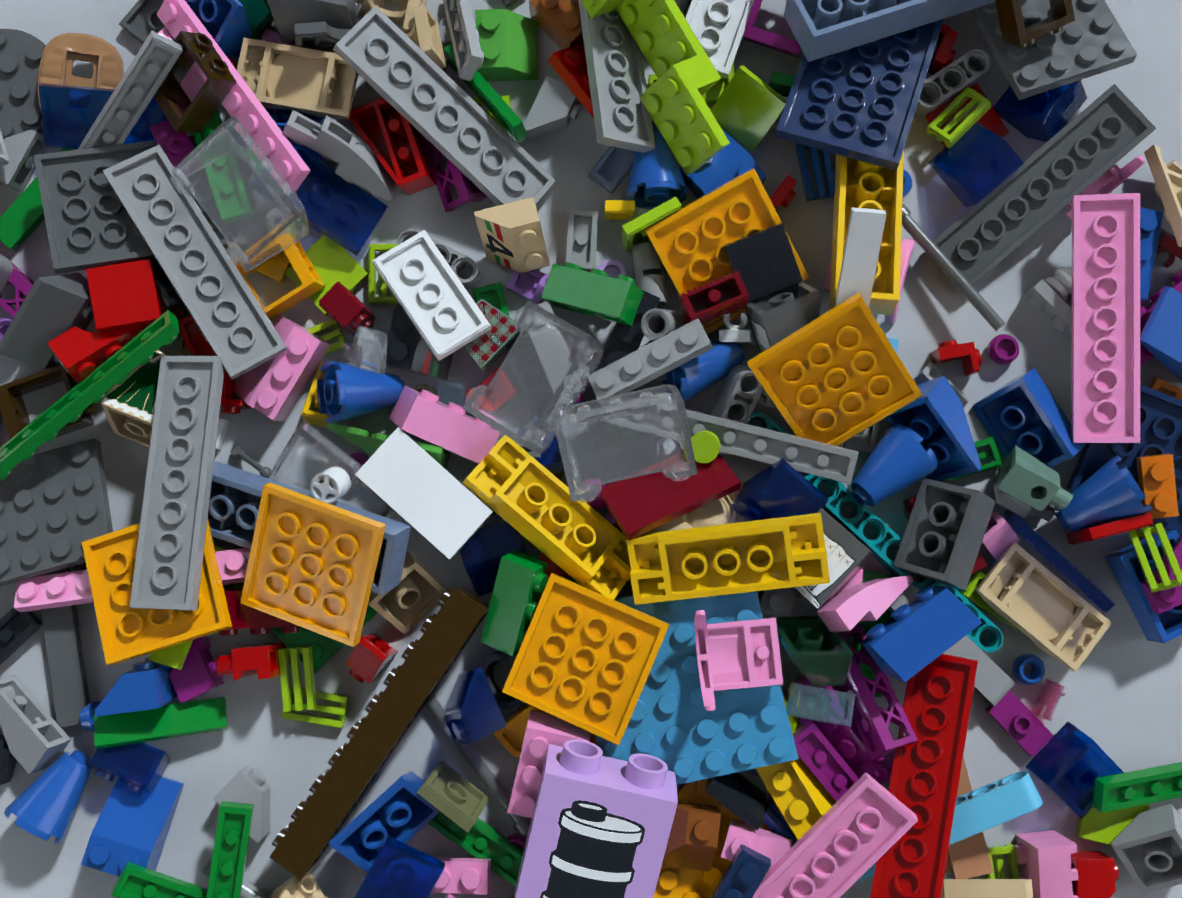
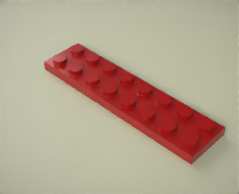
M941 654L907 681L903 710L918 741L895 749L888 791L914 812L918 821L876 862L870 898H941L978 660ZM900 727L898 731L897 740L904 738V735Z

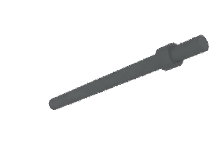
M902 203V226L990 326L995 331L1000 329L1005 322L910 216L911 211Z
M434 697L425 704L507 813L511 797ZM507 813L515 823L513 827L520 836L524 835L527 839L531 818Z

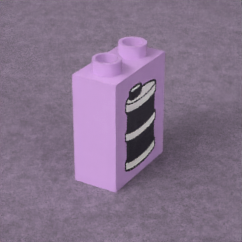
M570 739L564 742L563 747L549 744L517 877L514 898H653L678 804L675 772L668 771V766L664 761L648 754H633L629 757L628 761L602 756L603 751L599 746L585 740Z

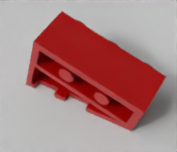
M380 98L351 110L348 120L354 125L360 136L369 145L378 160L402 190L411 195L436 185L417 129L384 98Z

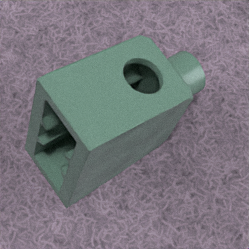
M1016 445L998 468L997 488L1039 511H1043L1049 503L1063 511L1073 498V494L1061 488L1059 473Z

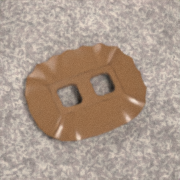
M83 33L61 34L54 37L46 45L39 67L38 99L39 108L48 122L65 131L75 133L89 132L124 76L123 60L117 49L100 37ZM76 60L91 62L93 64V76L91 78L75 77L72 74L73 62ZM82 90L90 92V106L88 108L72 106L70 104L71 91Z

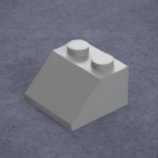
M1172 803L1140 812L1112 841L1113 849L1142 894L1182 884L1181 817Z

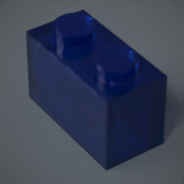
M142 742L96 749L89 764L97 770L94 774L95 776L111 783L114 778L125 782L124 788L141 795L143 790L153 793L171 758L165 751Z

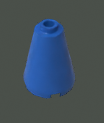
M652 121L656 148L644 153L634 152L626 192L627 200H635V207L654 209L674 197H677L679 202L682 203L687 197V189L680 165L654 121Z
M710 341L713 349L665 373L667 380H663L662 384L669 398L674 403H684L726 378L732 368L741 365L745 360V354L741 345L736 344V342Z
M336 361L324 362L319 370L325 371L322 380H317L319 409L321 414L328 415L329 418L325 419L327 423H338L395 406L406 384L395 374Z
M896 424L894 427L892 425L886 430L852 481V497L862 506L868 505L872 507L932 474L937 468L938 462L931 448L926 451L920 443L924 439L911 428L902 424Z
M1119 455L1110 459L1071 493L1073 498L1069 505L1063 511L1056 512L1055 515L1064 529L1070 527L1073 532L1153 510L1150 503L1145 506L1141 503L1145 499V495L1128 468L1120 469L1117 465V462L1122 460Z
M76 749L72 753L64 752L4 811L5 816L8 818L13 813L18 817L14 824L46 841L51 835L55 836L54 843H61L67 833L93 766L89 764L91 758Z

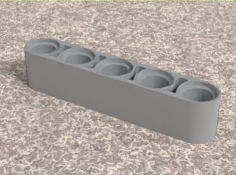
M910 584L890 605L888 610L893 613L894 610L904 604L910 605L917 599L916 595L919 590ZM967 636L942 653L978 660L974 692L992 707H995L1015 685L1014 681Z

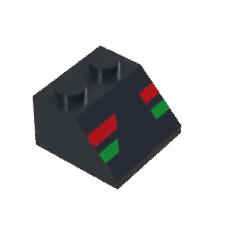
M395 304L381 364L390 368L448 381L454 352L438 361L402 306Z

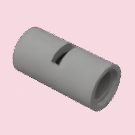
M645 242L634 245L632 253L636 286L661 298L657 307L667 305L668 296L665 270L652 243Z
M658 308L648 310L641 320V328L644 335L653 340H657L687 324L681 311Z

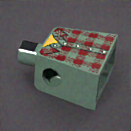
M481 299L476 305L491 325V330L464 345V347L478 366L486 372L507 350L509 343L519 338L525 331L517 321Z

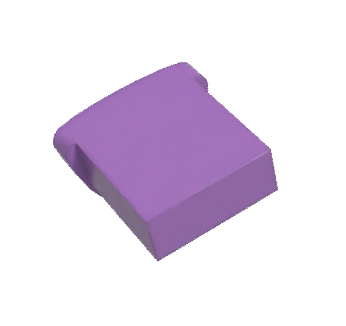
M537 269L523 273L514 271L506 288L532 302V306H536L544 301L541 296L549 274H545Z

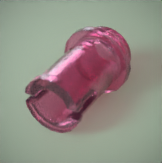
M1046 679L1044 684H1040L1043 688L1031 712L1040 716L1044 705H1047L1042 718L1051 721L1060 697L1065 696V693H1063L1065 686Z

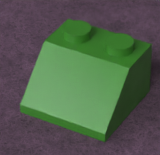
M507 9L475 10L476 30L479 32V43L481 51L484 53L483 65L477 71L487 82L539 80L537 21Z

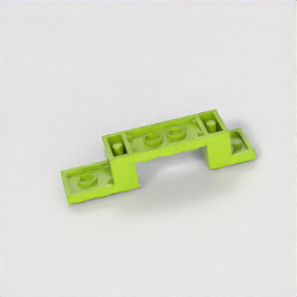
M580 0L591 19L617 10L653 69L658 80L639 98L686 176L697 171L730 144L702 97L721 77L674 0Z

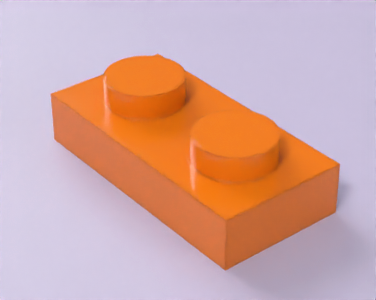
M1173 454L1136 457L1139 487L1145 495V499L1141 503L1143 506L1150 503L1153 510L1147 513H1151L1152 519L1179 516Z

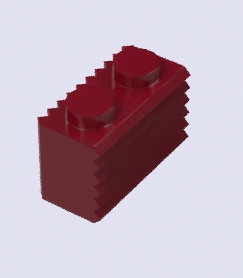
M734 271L733 274L728 273L727 277L717 278L716 282L711 280L710 284L700 285L698 289L694 287L693 291L688 290L687 294L682 292L679 307L687 324L697 318L704 324L746 307L749 294L739 272Z
M339 281L319 300V306L354 338L360 335L362 337L367 335L374 327L375 315Z

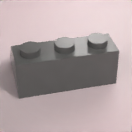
M80 273L37 277L0 341V354L41 369L61 365L47 342L74 326L86 331L91 320L94 319L88 280Z
M923 478L893 566L929 580L966 591L996 501L979 490Z

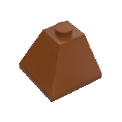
M678 802L662 866L701 871L711 870L718 847L721 814L716 806Z

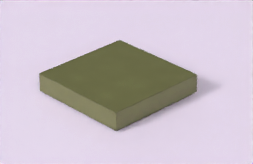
M440 761L417 791L421 797L467 833L475 824L490 799L444 761Z

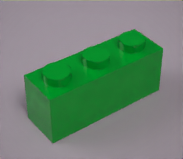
M566 262L565 266L553 263L541 298L558 308L632 327L644 291L634 284V279L628 276L618 274L617 278L608 277L609 274L602 270L592 268L590 272L583 271V268L579 265Z
M514 550L501 557L480 642L512 657L519 652L539 604L540 594L548 582L546 572L549 563L518 550Z

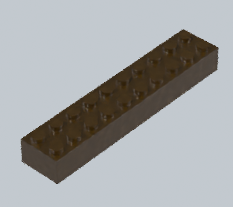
M464 586L455 587V589L452 588L451 590L447 589L438 602V605L442 608L437 614L430 615L421 626L419 631L424 633L419 640L416 639L415 642L412 641L401 657L405 659L402 666L398 665L397 668L391 670L383 682L387 686L384 692L380 691L378 695L375 694L365 708L368 715L360 721H356L346 736L350 741L341 748L339 747L328 761V764L332 766L331 769H327L323 775L320 774L309 789L313 795H309L305 801H301L291 815V818L295 821H291L286 828H283L272 842V845L276 848L270 858L300 880L318 862L329 846V842L340 830L486 617L490 604Z

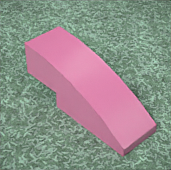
M900 576L860 583L844 590L829 600L817 611V614L830 632L850 631L860 621L877 620L914 580L911 576Z

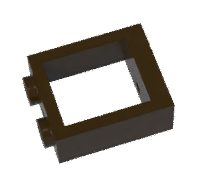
M995 0L1003 43L1016 44L1017 47L1021 48L1034 44L1036 38L1042 35H1052L1061 32L1064 25L1075 21L1072 0H1049L1052 16L1026 28L1024 26L1020 0Z
M180 31L174 42L182 46L183 52L153 97L176 132L201 133L237 81L206 34ZM196 61L208 79L191 102L180 83Z
M62 364L0 386V411L9 440L30 423L22 395L62 381L65 382L67 392L78 384L68 374ZM92 404L83 411V414L77 421L67 423L61 428L56 438L94 425L92 419L94 409Z

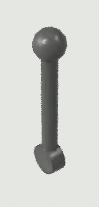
M240 445L232 448L231 454L234 458H242L258 470L260 476L269 478L272 475V470L269 467L261 466L246 455Z

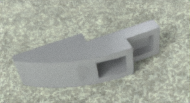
M294 110L292 111L282 134L288 136L294 143L305 145L318 152L321 157L337 162L335 174L341 176L346 182L359 185L375 197L391 201L396 182L378 160L372 149L363 140L327 115L321 125Z

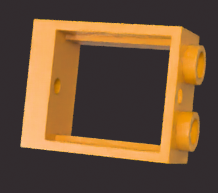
M284 230L234 262L270 321L276 318L278 313H284L325 287L297 236L287 230ZM284 252L302 285L267 307H264L247 275L254 272L255 268Z

